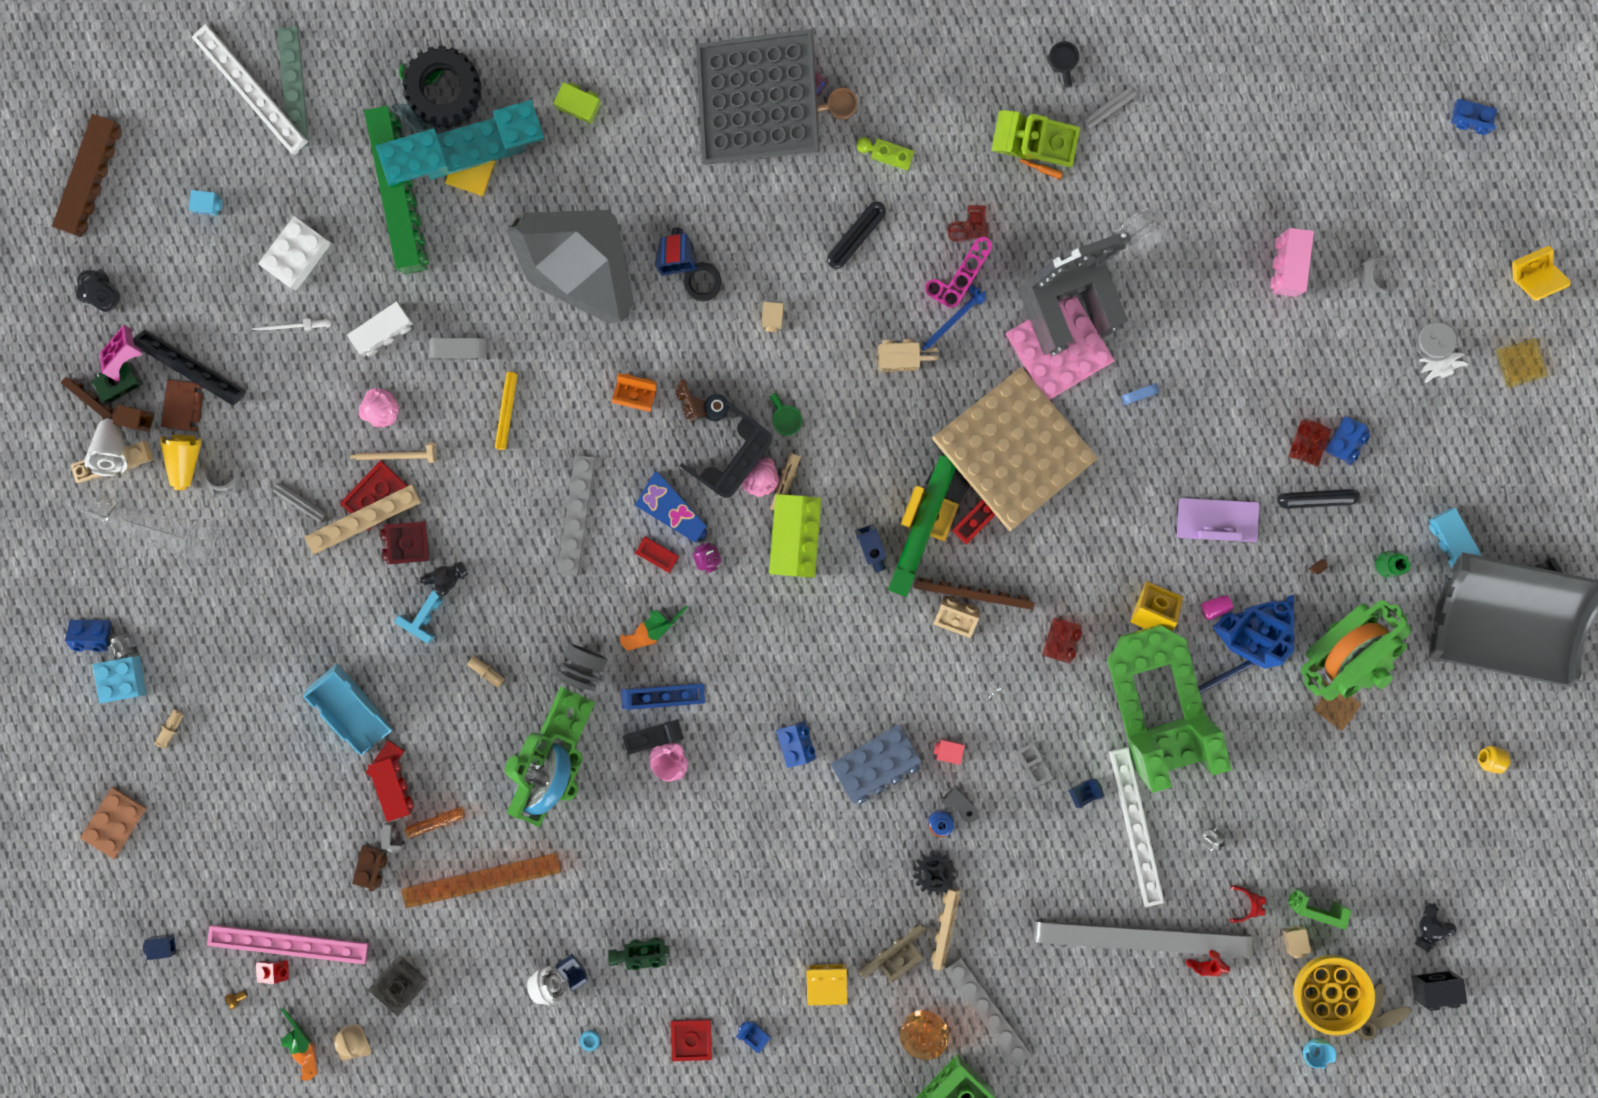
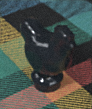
M460 561L454 563L453 567L440 566L433 572L425 573L420 577V583L424 585L435 584V593L438 596H445L449 590L455 587L458 579H464V577L468 576V572Z
M1428 903L1424 907V916L1419 922V929L1422 935L1421 937H1416L1417 940L1414 943L1428 953L1434 948L1433 942L1441 941L1446 936H1453L1456 933V926L1453 923L1441 922L1437 919L1439 908L1435 903Z

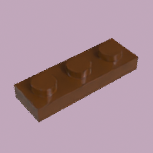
M65 377L60 382L104 419L113 420L112 414L114 409L106 403L102 405L98 402L99 397L89 390L87 393L82 388L84 384L76 378L71 380Z

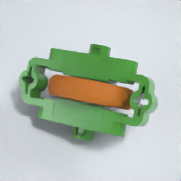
M1385 600L1376 602L1371 608L1364 603L1356 607L1340 622L1337 621L1331 624L1326 634L1314 643L1305 654L1309 659L1301 667V674L1305 677V686L1314 695L1322 696L1328 701L1335 699L1339 694L1344 698H1349L1363 686L1368 690L1374 685L1379 689L1388 686L1393 679V676L1389 673L1394 669L1392 662L1406 650L1407 645L1403 640L1411 633L1407 617L1401 608L1394 604L1390 605ZM1390 612L1396 615L1399 618L1400 622L1396 618H1394L1390 614ZM1383 616L1388 624L1395 629L1390 632L1385 626L1378 624L1377 621L1380 617ZM1325 667V672L1332 683L1328 685L1327 681L1316 672ZM1311 679H1314L1316 683L1318 682V685L1321 687V690L1317 686H1315L1314 682Z

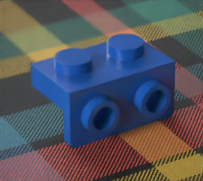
M1345 416L1325 452L1345 461L1347 465L1351 466L1353 461L1356 462L1359 458L1362 445L1368 442L1370 430L1366 425Z
M70 620L65 642L71 650L76 652H82L83 650H92L94 652L109 651L108 647L110 644L108 639L111 631L110 620Z
M805 721L776 730L787 768L807 764L816 759L815 748L812 745L810 731Z

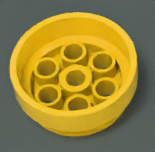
M1339 955L1317 957L1300 970L1294 983V1001L1299 1013L1310 1026L1322 1033L1345 1035L1354 1032L1366 1023L1373 1011L1375 991L1372 981L1358 964L1346 957ZM1321 969L1324 970V976L1316 978V972ZM1339 970L1345 971L1343 977L1336 978V973ZM1309 987H1314V993L1310 996L1306 995V990ZM1350 987H1355L1354 994L1347 995V990ZM1328 988H1335L1332 995H1326ZM1342 1004L1345 1005V1010L1337 1013V1007ZM1319 1005H1325L1323 1012H1316V1008Z

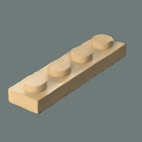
M951 888L944 895L943 903L945 908L939 918L941 928L935 937L937 948L936 951H933L931 962H933L932 969L940 971L946 966L961 892L960 889Z

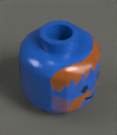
M937 810L929 816L928 827L934 836L946 837L952 833L954 821L947 811Z

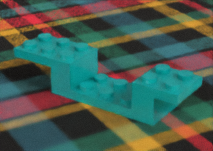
M532 100L494 110V118L436 135L433 128L376 145L375 147L388 185H395L428 175L429 179L433 180L525 152V145L544 140Z

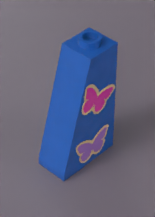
M655 471L635 506L693 542L703 541L708 533L705 530L707 525L661 474Z

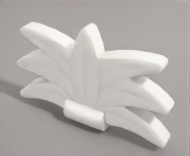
M1451 353L1446 359L1437 362L1424 358L1420 359V362H1428L1421 370V373L1431 371L1426 377L1425 383L1437 376L1444 378L1454 374V369L1458 367L1468 366L1469 364L1466 362L1455 361L1464 356V354Z

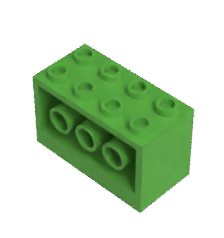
M956 1055L916 1098H995L992 1087L959 1055Z

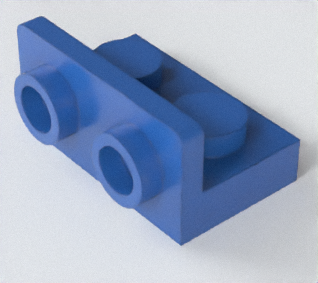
M1457 99L1451 123L1456 124L1458 129L1467 130L1471 128L1477 134L1487 135L1496 128V125L1493 124L1497 109Z

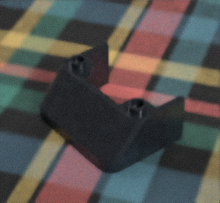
M726 401L725 405L742 418L737 426V432L746 442L723 473L717 468L709 467L699 476L683 463L680 464V467L721 497L730 498L736 493L772 443V435L767 429Z

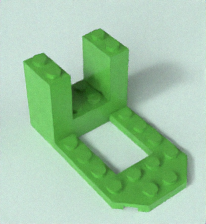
M1160 624L1121 635L1114 651L1110 653L1107 663L1136 772L1150 791L1154 793L1171 788L1172 784L1168 771L1200 762L1212 776L1231 771L1232 768L1223 732L1205 715L1186 639ZM1170 664L1184 718L1147 729L1133 675Z

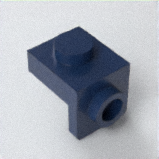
M1097 779L1085 780L1068 790L1076 808H1081L1095 799L1105 797L1102 785Z
M573 954L556 964V969L567 980L572 991L583 986L588 981L585 968Z

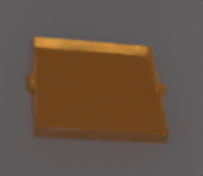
M1341 694L1331 701L1325 700L1321 696L1320 702L1313 711L1343 731L1348 722L1354 719L1353 715L1361 704L1352 697L1344 698Z

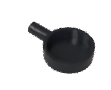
M1061 41L1051 48L1048 60L1053 70L1062 73L1064 88L1072 87L1070 71L1076 67L1079 61V51L1071 42Z

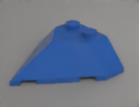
M1294 595L1286 597V602L1280 601L1276 603L1273 600L1245 608L1244 612L1225 614L1213 626L1214 630L1230 651L1266 669L1283 665L1294 653Z

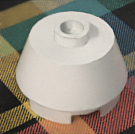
M542 966L528 979L527 988L531 999L537 1004L556 1005L566 995L562 982H565V978L556 968Z

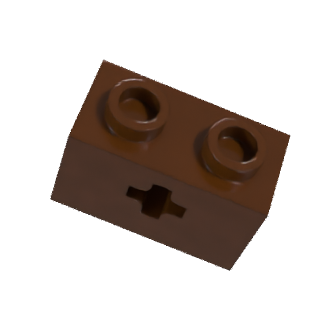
M118 404L112 414L113 424L150 432L155 413Z

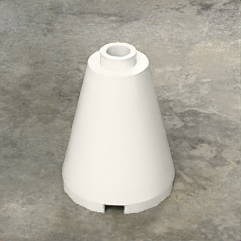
M105 419L99 422L84 461L86 468L88 466L91 468L92 473L101 476H115V472L119 471L123 473L127 469L128 464L120 426L113 424L112 419Z

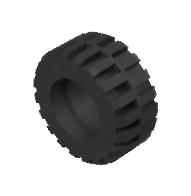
M432 46L428 47V51L425 53L421 50L417 53L418 57L416 59L411 58L408 62L410 64L409 68L404 70L405 79H402V86L408 105L417 117H420L427 124H433L434 127L440 128L443 125L446 128H450L452 124H457V126L463 124L462 120L465 118L467 120L470 119L473 110L476 111L478 109V101H481L482 85L472 61H469L465 54L458 53L457 49L452 47L446 49L445 46H439V49H434ZM449 70L454 72L461 81V91L458 97L452 102L443 105L430 102L424 93L425 80L436 71Z

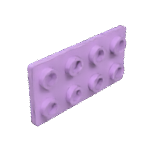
M1180 498L1178 501L1177 538L1257 542L1259 503Z

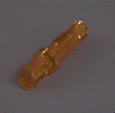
M458 807L448 812H439V815L405 828V834L410 839L442 826L447 827L450 823L464 818V810L462 807ZM432 823V825H430V826H427V827H425V828L419 829V828H421V827H424V826L429 825V824Z

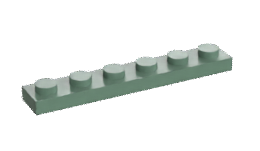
M297 26L277 28L285 115L309 141L299 28ZM309 142L305 144L303 147H308Z

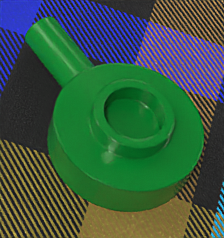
M777 393L772 394L769 397L777 409L772 419L775 430L784 436L796 434L802 426L801 413L793 406H783Z

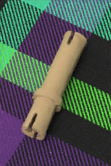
M789 453L786 466L781 471L783 474L775 494L788 495L793 478H796L797 474L795 472L801 456ZM775 496L770 507L771 510H774Z

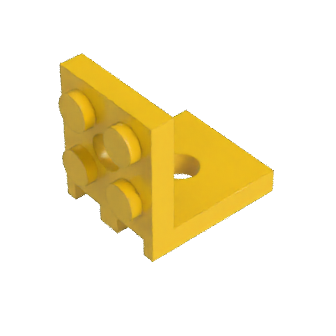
M914 487L900 525L912 528L926 492L923 491L924 488ZM944 499L939 511V518L935 521L930 534L931 537L945 542L959 504Z

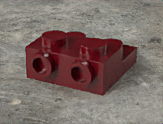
M426 521L385 524L383 529H380V539L385 541V549L381 551L382 560L386 561V565L429 561Z

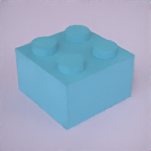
M140 656L92 664L99 704L147 695Z

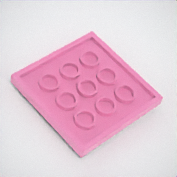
M1067 297L1059 303L1074 341L1068 345L1069 349L1064 350L1062 353L1052 357L1051 354L1043 355L1030 319L1005 333L1029 376L1049 400L1115 361L1077 297L1071 299Z

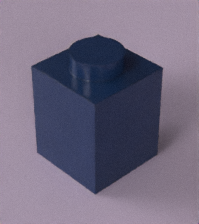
M174 934L153 936L144 940L143 953L146 955V959H162L175 955L177 952Z

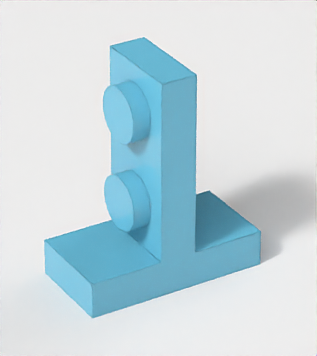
M433 590L414 621L409 620L403 615H398L394 623L427 644L431 643L435 635L422 627L423 625L426 627L432 619L430 614L434 609L437 610L443 602L442 596H438L435 590Z

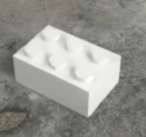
M293 216L258 264L289 288L297 291L332 243L303 221Z

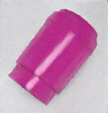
M1228 595L1205 601L1200 605L1203 610L1202 615L1206 620H1212L1233 610V605Z

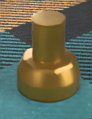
M243 990L236 995L233 993L227 994L225 1000L230 1009L233 1010L239 1005V1001L245 999L247 995Z

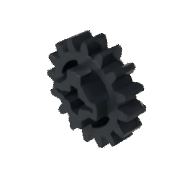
M930 851L928 857L922 854L923 860H916L919 866H913V870L917 872L913 874V878L919 879L915 883L916 886L922 885V892L928 889L929 895L935 891L938 896L939 890H943L946 893V886L952 888L953 885L950 881L956 880V877L952 875V873L956 872V869L950 868L954 864L953 861L947 862L948 855H944L942 858L939 851L936 855H933V852ZM933 860H936V861H937L936 864H928V863H927V862L933 861ZM945 866L948 870L947 877L943 874V869ZM922 870L926 872V878L924 881L921 877ZM929 870H938L939 876L937 877L934 875L933 877H931L932 875ZM933 883H941L938 886H932Z

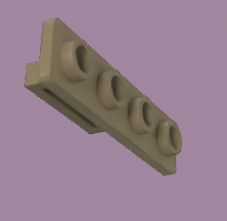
M923 924L913 926L909 930V934L896 939L892 947L879 952L877 958L872 962L868 961L861 967L862 970L858 973L861 977L867 978L881 967L887 978L893 983L924 959L913 942L927 932L928 929Z

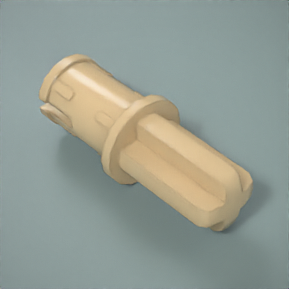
M475 655L467 664V666L481 675L480 678L484 677L497 688L505 680L504 677L491 668V665L488 666Z
M176 709L172 711L166 724L161 726L163 729L154 742L155 745L163 749L167 748L173 734L177 733L176 729L184 716L181 711Z

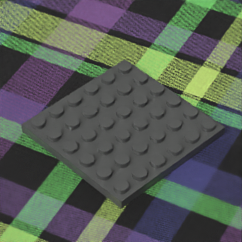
M812 29L696 44L702 163L704 165L820 152L814 33Z

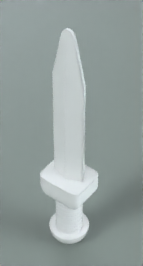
M328 317L319 320L303 318V323L265 326L252 330L304 327V331L320 327H326L327 329L331 326V320Z

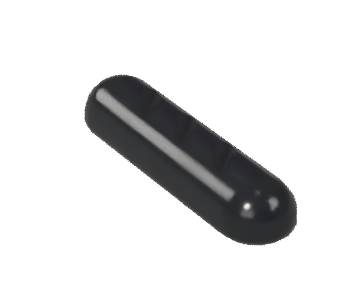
M875 201L869 204L828 254L827 263L833 269L842 268L886 215V208L883 203Z
M1355 489L1282 493L1278 495L1277 501L1279 506L1284 509L1346 506L1356 504L1360 499V492Z

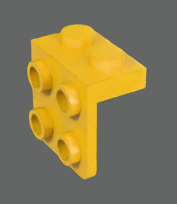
M1549 245L1512 261L1513 280L1533 300H1540L1571 285L1570 279L1554 265V249Z

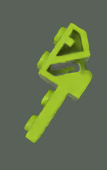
M1002 110L998 112L991 151L1026 160L1036 159L1065 167H1073L1080 127L1050 120L1048 117L1037 114H1030L1029 117H1026L1017 111Z

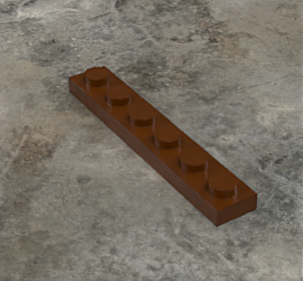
M921 577L919 581L914 582V589L1031 610L1034 608V602L1030 601V597L1018 595V599L1010 598V593L998 592V595L990 594L991 590L979 588L978 592L971 591V586L959 584V588L951 587L949 582L939 581V585L932 584V579Z

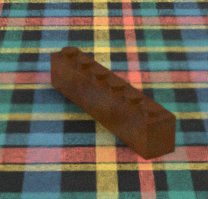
M91 114L52 227L78 237H82L87 232L89 215H92L95 210V198L101 193L102 187L100 184L102 178H105L108 173V161L113 158L115 148L113 147L116 140H119L121 137V125Z

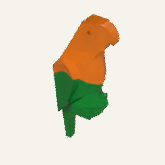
M685 605L669 621L657 609L655 611L651 610L650 618L642 622L634 634L625 636L622 634L620 636L621 645L627 651L655 644L688 606Z
M283 1007L281 1011L294 1030L280 1040L282 1042L281 1046L288 1047L292 1057L302 1066V1076L300 1078L304 1081L311 1080L318 1074L316 1045Z

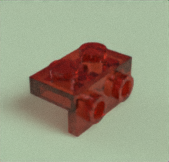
M1301 420L1288 456L1318 467L1332 429L1315 421Z
M1054 617L1042 655L1070 664L1076 656L1075 648L1082 636V626Z

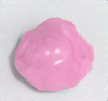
M373 388L366 392L358 413L362 420L370 422L374 427L384 428L396 421L400 407L391 392L380 388Z
M761 458L742 483L743 490L757 497L774 492L780 480L775 462L771 458Z
M669 743L656 746L650 752V766L657 777L663 781H676L683 778L687 771L688 760L680 744Z

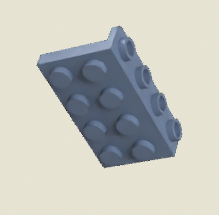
M900 724L831 763L853 804L858 803V805L866 802L869 799V795L873 793L877 795L886 790L885 786L892 783L894 785L903 780L902 776L910 773L911 775L921 769L919 766L922 765Z

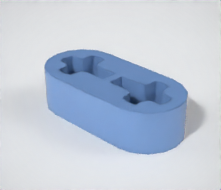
M1157 383L1124 394L1121 397L1124 405L1158 394L1160 391Z

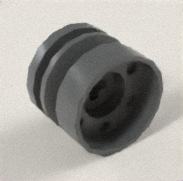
M569 644L564 657L570 660L571 664L561 663L560 667L567 672L559 670L556 676L575 688L595 691L597 686L590 682V680L599 682L600 678L593 674V671L603 672L608 659L581 646Z

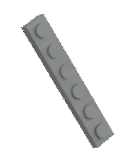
M575 455L557 573L578 576L595 458Z
M961 957L945 967L946 973L1015 1067L1031 1056L1030 1051Z

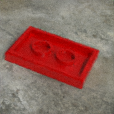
M380 460L340 504L352 514L408 487V485Z

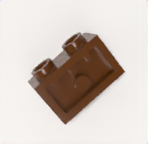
M362 845L352 884L369 888L371 892L375 891L377 887L380 888L383 876L380 875L381 870L386 867L388 857L385 856L386 850Z

